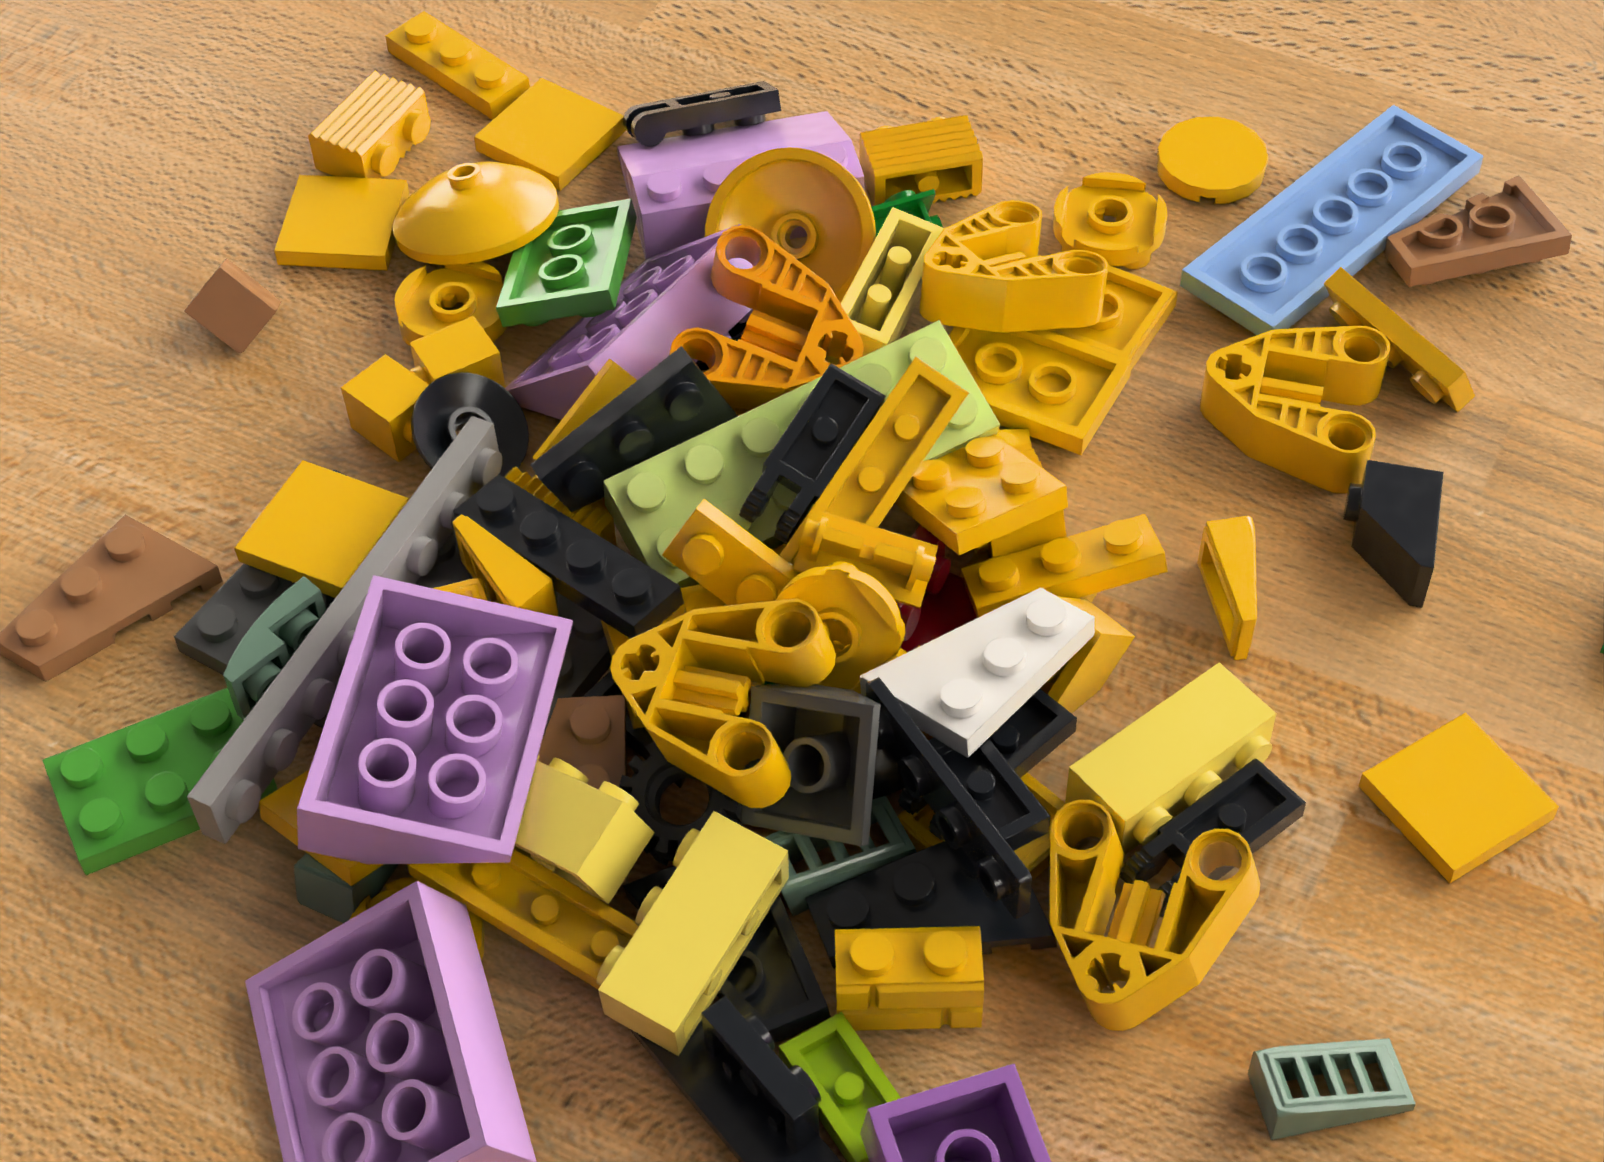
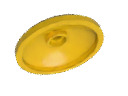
M788 147L768 150L738 165L717 189L711 201L705 223V237L738 224L756 228L827 282L840 303L876 239L872 207L857 179L834 159L803 148ZM797 227H803L807 233V241L800 248H795L790 241V235Z
M497 162L463 163L438 174L412 193L403 203L394 219L393 233L399 249L414 260L436 265L475 263L510 253L536 239L554 222L559 211V200L552 182L529 168Z

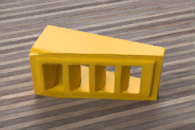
M461 514L452 521L461 561L473 578L483 580L489 601L558 616L553 582L549 576L468 516L465 517Z
M1250 516L1207 521L1203 529L1197 564L1230 655L1233 656L1234 660L1247 659L1257 620L1255 526L1253 519Z

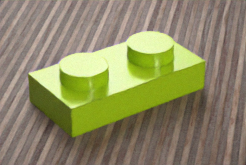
M841 1011L779 1045V1058L788 1068H791L793 1065L801 1067L814 1082L821 1096V1102L818 1104L819 1120L846 1161L870 1162L860 1135L868 1108L891 1102L901 1097Z

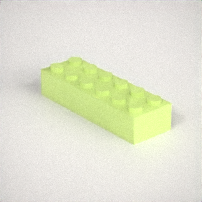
M940 320L840 367L843 371L884 394L887 399L913 359L917 357L969 392L923 461L937 459L963 448L976 438L988 437L993 434L997 435L1000 423ZM821 377L604 480L605 506L613 517L614 523L631 555L677 583L681 588L698 585V582L663 557L662 554L703 499L707 500L767 547L777 548L784 544L774 537L776 524L798 494L778 483L765 511L754 522L750 523L740 517L739 513L746 498L763 474L764 462Z

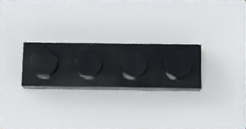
M500 474L453 511L455 519L461 514L465 517L468 516L552 579L555 591L630 639L659 626L684 604L680 585Z

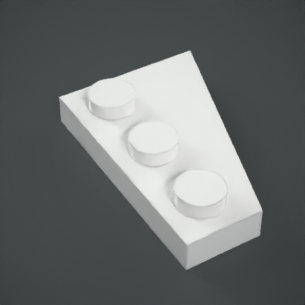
M1040 587L860 675L861 694L866 697V683L879 677L920 730L969 758L1095 635V617Z

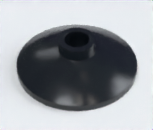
M461 372L448 374L436 379L420 394L412 411L411 431L420 456L431 469L456 438L455 431H461L471 416L494 423L498 449L502 455V467L499 474L504 477L512 468L520 467L528 449V425L520 405L503 386L485 376Z

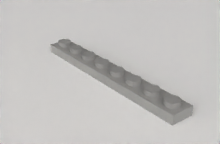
M471 416L188 794V801L203 835L226 844L241 823L247 822L254 815L259 806L262 793L278 771L286 769L291 764L297 753L299 742L315 720L322 719L328 713L373 575L415 584L420 576L427 575L436 562L438 551L454 531L452 521L455 520L453 511L499 475L502 467V455L498 449L494 423Z

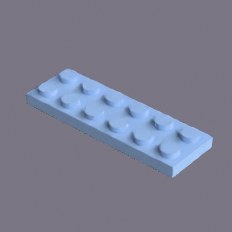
M1392 105L1183 268L1180 286L1256 335L1272 329H1289L1329 296L1324 282L1340 267L1351 276L1355 275L1385 250L1388 236L1421 221L1480 172L1483 155L1399 107Z

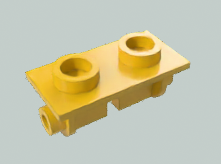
M811 508L792 571L802 573L814 567H823L836 561H845L853 564L859 571L865 572L879 581L889 591L895 602L920 609L927 583H929L938 546Z

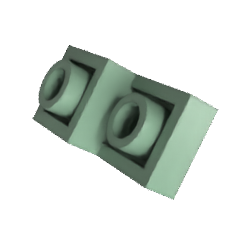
M305 576L282 593L253 623L241 639L225 669L223 677L236 713L243 720L326 611L321 590Z

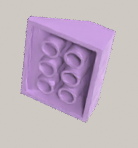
M827 111L764 121L755 125L717 129L703 135H681L664 138L658 145L653 147H647L640 143L617 146V153L629 199L631 198L637 216L636 225L645 259L704 238L707 213L721 183L738 165L768 150L792 147L824 154L844 166L857 179L865 191L864 174L852 140ZM797 227L792 231L790 239L806 237L807 233L803 227Z
M725 230L647 258L621 282L614 310H608L595 317H582L505 389L516 399L520 407L562 420L608 359L617 363L635 379L639 380L669 356L673 340L686 329L697 327L708 329L732 339L728 331L737 323L747 322L753 309L723 297L712 284L711 271L717 241ZM742 258L728 260L732 266L739 269L753 267L750 262Z
M373 575L297 807L298 849L364 864L509 863L573 620Z
M415 881L245 980L283 1162H537L465 904L419 881Z

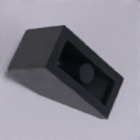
M1367 460L1361 485L1350 483L1346 497L1343 520L1355 522L1351 547L1409 606L1423 608L1434 570L1444 472Z

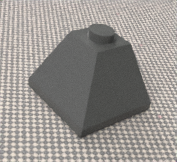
M778 683L752 686L749 719L764 724L771 732L789 765L792 776L790 787L784 797L775 804L765 808H749L742 805L741 824L858 846L869 845L880 704L854 690L818 684L809 687H795ZM761 759L750 761L745 765V770L755 766Z

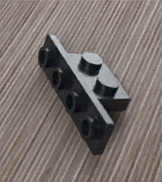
M879 677L867 682L866 697L880 704L877 749H887L897 763L900 778L907 791L916 799L923 797L933 810L938 829L946 843L955 850L961 847L973 863L977 881L986 896L993 902L1001 900L1014 919L1028 914L1030 910L1032 876L1014 850L1049 833L1050 815L989 738L967 758L935 738L928 740Z
M726 996L701 1012L702 1019L679 1056L631 1030L632 1034L739 1162H841L819 1136L818 1104L821 1102V1096L812 1079L798 1065L788 1068L773 1051L775 1049L773 1039L759 1018L751 1012L742 1016Z

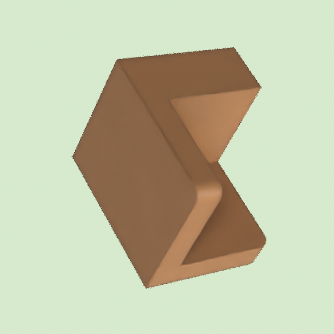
M226 258L184 312L233 350L242 353L276 313L281 300Z

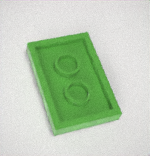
M631 198L559 210L554 222L544 233L530 243L514 250L496 306L502 326L507 327L520 324L539 326L551 319L577 315L588 318L601 315L608 310H614L637 220Z
M228 688L42 760L77 858L85 875L200 830L187 796L244 721L236 713ZM274 778L262 793L261 799L278 789Z

